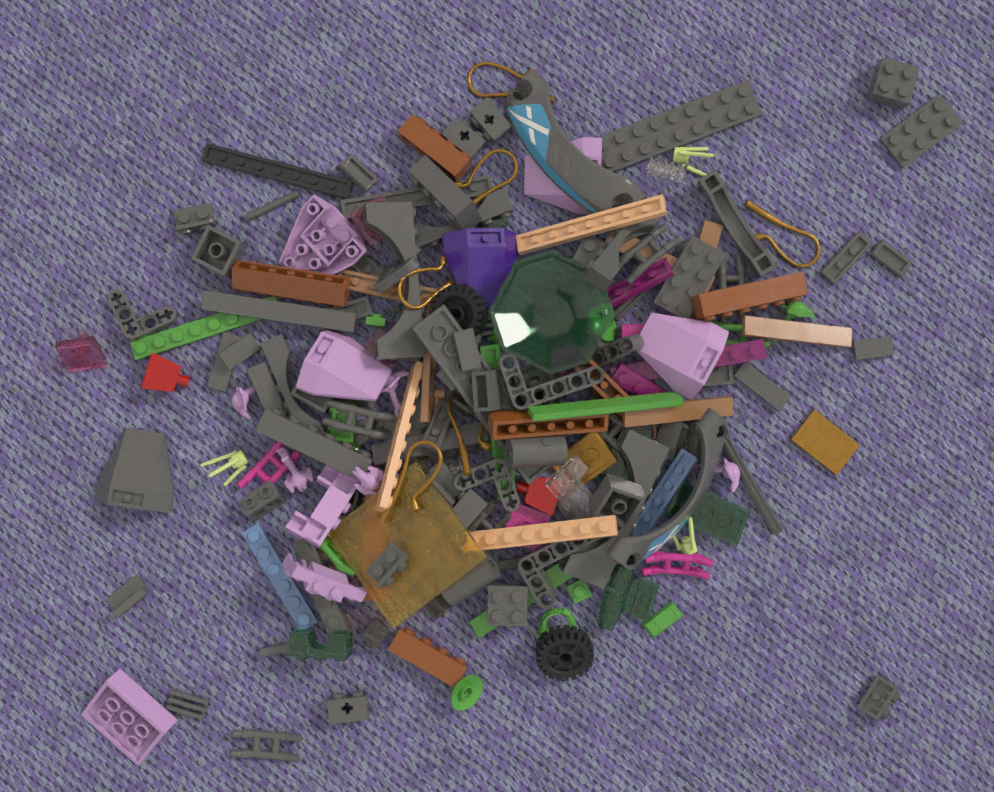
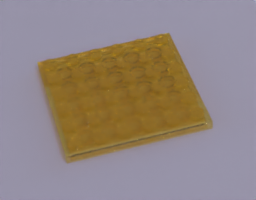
M415 462L407 468L400 493L385 523L378 520L382 512L375 511L379 495L378 491L344 518L336 530L331 529L328 534L393 629L487 558L446 499L432 483L416 497L420 509L412 511L410 503H412L413 494L428 481L427 473L419 462ZM391 542H395L410 557L407 562L408 566L404 571L398 572L394 576L395 580L389 587L378 588L376 586L377 582L366 570Z

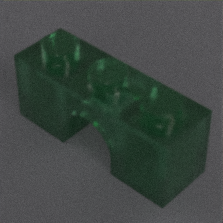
M296 628L289 632V656H295L298 660L315 657V660L318 661L334 658V661L341 662L346 661L353 654V631H331L327 634L326 645H321L316 641L315 629Z

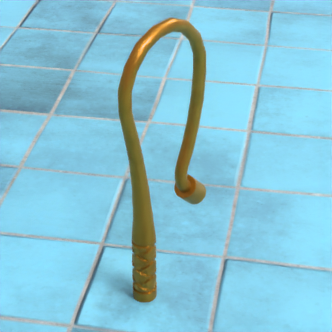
M484 61L477 63L470 69L467 83L472 93L478 97H507L510 92L489 94L477 92L471 84V75L474 70L480 66L488 65L505 70L519 79H522L525 75H520L501 64ZM550 96L551 104H554V96Z
M505 149L489 151L477 163L465 184L455 182L461 190L468 187L477 170L492 154L505 153L511 157L514 163L512 176L474 198L472 201L475 206L488 194L493 193L515 179L518 173V162L510 151Z
M750 200L747 201L745 207L762 218L813 239L817 252L811 262L799 264L787 257L769 235L763 233L754 234L759 241L766 238L777 253L795 267H810L817 262L821 248L819 241L814 235L782 222Z
M440 256L439 267L415 269L399 280L397 295L405 307L419 310L433 300L440 290L455 285L456 282L452 278L418 306L408 304L401 294L402 283L407 277L421 272L440 271L446 266L445 256Z
M458 393L450 398L446 407L458 439L464 476H470L472 473L468 452L450 408L456 398L462 397ZM481 423L477 439L481 448L488 451L491 445L486 441H482L484 426Z
M421 440L409 448L401 475L391 494L393 497L390 508L381 513L378 519L380 522H386L395 505L413 449L419 445L428 444L436 449L439 461L432 476L412 496V503H410L412 511L420 509L416 497L430 485L442 466L443 456L436 443L429 440Z

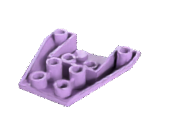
M582 137L571 141L585 156L601 166L602 138ZM525 155V195L580 215L591 214L561 191L542 172L530 155Z
M313 195L301 208L279 263L283 267L335 275L354 265L367 250L361 234L340 211L320 197Z
M650 313L639 334L643 338L644 345L637 352L674 391L692 400L705 385L722 354L729 331L712 322Z
M328 329L320 333L304 359L296 389L314 396L376 401L388 381L392 369L382 361H375V356L349 335Z

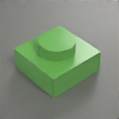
M372 314L371 317L366 316L365 324L371 327L386 328L387 320L383 318V315Z
M581 579L566 586L575 604L592 596L586 582Z

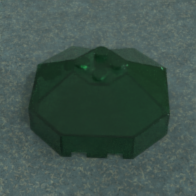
M554 249L515 261L507 279H505L498 292L494 304L489 309L500 349L550 376L588 365L615 315L607 289L603 292L584 279L588 271L583 267V264L560 254V252Z

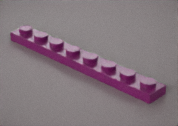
M763 339L724 346V350L714 368L767 358ZM646 361L626 365L649 380L662 378ZM617 367L610 368L611 375Z

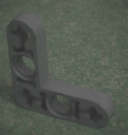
M413 256L400 263L399 258L395 259L373 286L379 293H382L419 266V262Z
M116 289L108 294V302L125 337L130 341L142 339L175 324L178 320L177 312L170 306L163 307L137 319L123 291ZM116 296L120 297V302L123 306L119 307L115 301ZM123 311L130 312V317L126 320L120 319V314ZM167 312L172 314L171 319L166 318ZM157 316H159V317L161 318V321H162L163 323L160 324V322H159ZM150 319L156 321L153 328L145 326L146 322ZM128 324H131L133 329L136 330L135 335L130 334Z
M492 458L470 467L472 483L471 480L464 481V486L457 484L459 477L463 479L469 477L464 476L463 471L456 473L452 478L453 486L461 491L492 479L500 503L505 510L513 512L520 506V499L507 464L500 458ZM495 462L502 465L499 467L500 471L495 469L488 471L485 467L488 465V468H492L495 466ZM477 469H483L484 477L482 479L475 478L474 473ZM503 479L509 482V486L505 490L499 488V482ZM508 493L509 497L512 500H515V502L512 503V507L506 505V503L509 502L508 497L506 495L502 496V494Z

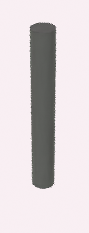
M297 190L245 214L248 221H251L300 196Z

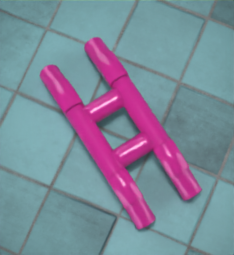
M277 441L236 484L237 487L243 489L256 475L265 483L271 480L275 484L288 470L286 464L276 456L277 450L282 448L284 444ZM294 450L290 455L291 460L295 463L302 453ZM269 461L278 468L271 477L262 470Z
M657 551L644 559V563L664 561L663 566L655 564L641 569V575L681 574L709 580L711 573L703 571L698 567H692L690 564L692 562L712 567L714 560L706 558L701 554L664 553L663 551ZM671 561H682V567L671 566Z

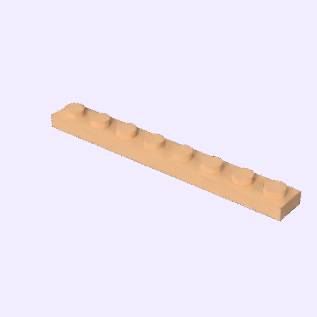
M661 194L516 235L518 253L520 255L528 254L667 215L665 198Z
M416 361L410 369L375 511L383 512L390 508L393 497L390 495L392 489H395L397 484L395 475L402 464L400 455L406 448L407 441H404L405 435L410 431L411 423H409V419L415 412L416 406L413 404L420 392L418 384L419 381H422L423 363Z
M610 515L464 532V552L618 536L616 516Z

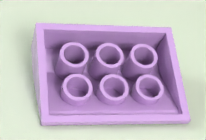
M121 669L105 681L81 714L137 766L144 761L178 721Z

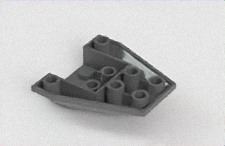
M126 428L97 482L94 501L114 506L171 513L174 488L165 434Z

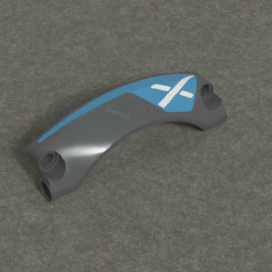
M535 69L528 72L519 81L517 86L510 91L503 103V107L518 138L542 172L579 206L594 214L647 198V195L631 178L611 172L585 156L569 140L553 113L549 94L550 86Z
M707 408L698 421L697 427L702 450L701 466L695 487L683 507L670 520L654 530L636 536L618 537L606 553L610 558L628 569L636 568L639 562L649 557L668 542L683 527L689 517L692 516L712 481L721 456L724 440L728 436V427L724 424L726 422L719 413L711 408ZM631 555L630 561L627 562L628 557Z

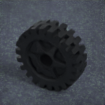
M460 284L445 287L438 292V295L434 296V301L430 304L432 309L429 310V314L444 304L462 330L473 328L475 337L482 333L481 330L486 327L484 323L488 321V317H486L488 309H485V306H487L486 301L483 302L482 299L484 297L482 294L478 295L479 291L472 289L471 286ZM457 309L461 313L460 318L457 316Z
M561 625L556 626L557 630L551 627L549 628V633L547 631L543 632V637L540 636L538 642H536L535 653L539 670L543 671L545 676L549 675V678L552 680L556 677V681H561L562 678H564V681H569V677L575 680L577 679L576 675L582 677L583 671L585 673L589 671V667H592V661H594V650L590 637L586 632L584 633L583 629L579 628L577 630V627L573 625L571 629L569 625H564V628H561Z

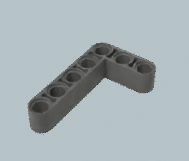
M574 277L561 282V293L585 351L599 367L642 349L644 341L639 334L628 335L611 343L600 340L593 333L589 325L588 315L594 304L583 279Z
M504 354L498 359V367L510 403L514 408L520 410L599 384L605 376L602 368L590 366L526 388L516 357L512 354ZM506 357L512 360V366L508 369L502 364L503 359ZM593 369L598 372L596 380L590 378V372ZM512 376H516L519 380L516 387L509 385V379ZM574 376H578L580 379V384L577 387L571 384V379ZM556 382L562 385L559 393H555L552 388ZM540 388L543 391V397L537 400L534 397V391ZM518 395H523L525 398V402L521 406L515 403V398Z
M600 538L584 539L581 542L575 540L543 544L521 557L518 563L519 572L541 608L548 609L552 607L556 599V592L543 568ZM564 543L567 549L560 550L557 544ZM540 552H547L549 554V558H542L540 556ZM529 560L532 563V567H526L523 561ZM538 577L542 583L536 584L532 578ZM542 595H549L551 597V600L545 601L542 598Z

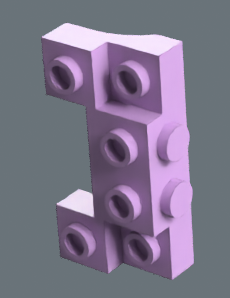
M327 464L317 477L316 482L328 490L310 516V519L295 511L284 529L299 539L303 538L317 548L321 546L331 529L336 530L341 522L338 519L341 513L346 514L351 506L349 500L357 489L354 484L361 483L360 480Z
M288 553L282 563L284 572L297 581H303L307 592L313 595L319 594L324 596L329 601L341 602L343 597H346L350 601L362 602L367 594L366 588L360 587L357 579L353 578L349 584L346 574L311 561L307 568L304 559H301L300 563L294 562L292 554Z

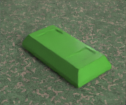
M671 600L641 624L652 639H654L682 618L683 614Z

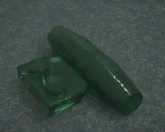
M631 555L628 557L627 562L630 561ZM618 563L614 567L610 580L606 585L601 601L598 626L613 631L623 610L629 616L648 621L660 584L642 578L633 579L634 569H628Z

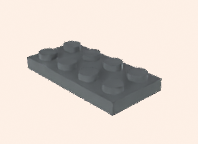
M939 94L881 137L879 141L899 167L903 169L962 125L963 122L944 97Z
M692 235L672 269L675 276L664 282L653 303L677 317L689 319L694 310L691 297L704 293L726 254Z

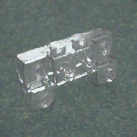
M577 455L572 456L563 467L552 474L544 483L559 500L562 508L570 513L573 520L593 518L589 506L593 495L580 480L589 469Z

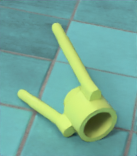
M680 146L675 147L672 162H677L676 167H682L703 177L707 174L684 164V162H688L689 156L712 158L714 155L690 152L708 151V147Z
M234 450L229 454L201 463L200 466L204 467L228 459L229 462L208 475V477H212L230 466L234 469L238 467L224 482L223 485L227 486L242 470L247 468L246 464L249 461L242 450L238 452Z
M692 517L688 519L689 536L682 537L680 543L675 535L672 537L677 551L682 550V554H693L698 551L694 539Z

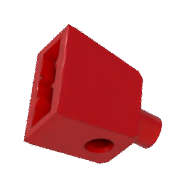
M151 352L141 388L173 392L175 385L187 388L190 377L179 374L180 365Z
M537 477L530 484L518 480L516 491L526 494L525 503L553 516L563 480Z

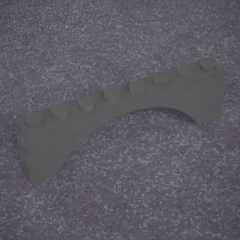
M412 202L365 203L363 206L364 226L378 233L390 244L400 263L411 256L417 260V257H419V247L415 244L417 227L414 226L413 220L416 218L415 207H412ZM416 273L405 279L404 300L413 306L422 304L420 303L422 285L419 284L418 279L421 273ZM403 305L399 317L390 330L374 341L375 361L425 357L427 349L411 329L422 321L424 307L419 310H413Z
M623 427L616 446L621 451L627 464L629 481L640 484L647 498L652 493L654 481L660 476V468L663 462L667 460L670 448ZM644 503L627 529L617 526L618 536L602 537L563 557L559 568L566 574L604 589L611 581V573L614 567L618 565V562L610 558L606 553L618 537L629 536L634 531L638 515L644 510Z

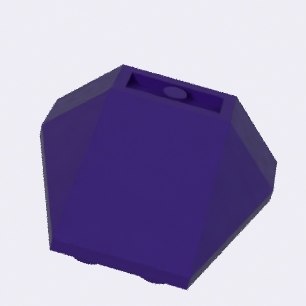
M466 228L442 234L443 254L456 285L471 286L472 289L479 291L478 295L482 294L484 297L482 301H486L487 306H485V309H504L518 253L516 233L505 228Z

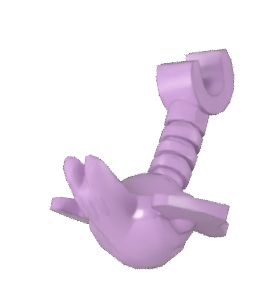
M404 371L391 373L381 391L382 393H389L390 400L395 408L394 414L397 418L399 416L398 410L401 409V403L397 398L395 390L398 387L399 379L410 375V373Z
M250 386L249 389L247 388L246 391L241 387H236V392L232 396V404L241 416L251 419L247 413L246 405L249 401V395L254 394L255 390L253 386Z
M284 447L278 449L277 453L281 456L282 462L286 464L292 475L290 473L287 474V479L284 481L286 487L291 493L295 492L294 488H298L300 492L305 491L308 481L313 482V473L310 467L306 468L302 465V470H298Z
M724 459L723 465H718L715 473L721 472L724 477L732 481L733 493L739 485L740 469L735 463ZM697 464L693 472L700 468L701 464Z
M356 466L352 473L361 481V484L355 483L354 486L364 495H376L377 492L374 490L380 487L383 471L368 466L370 471L366 473Z

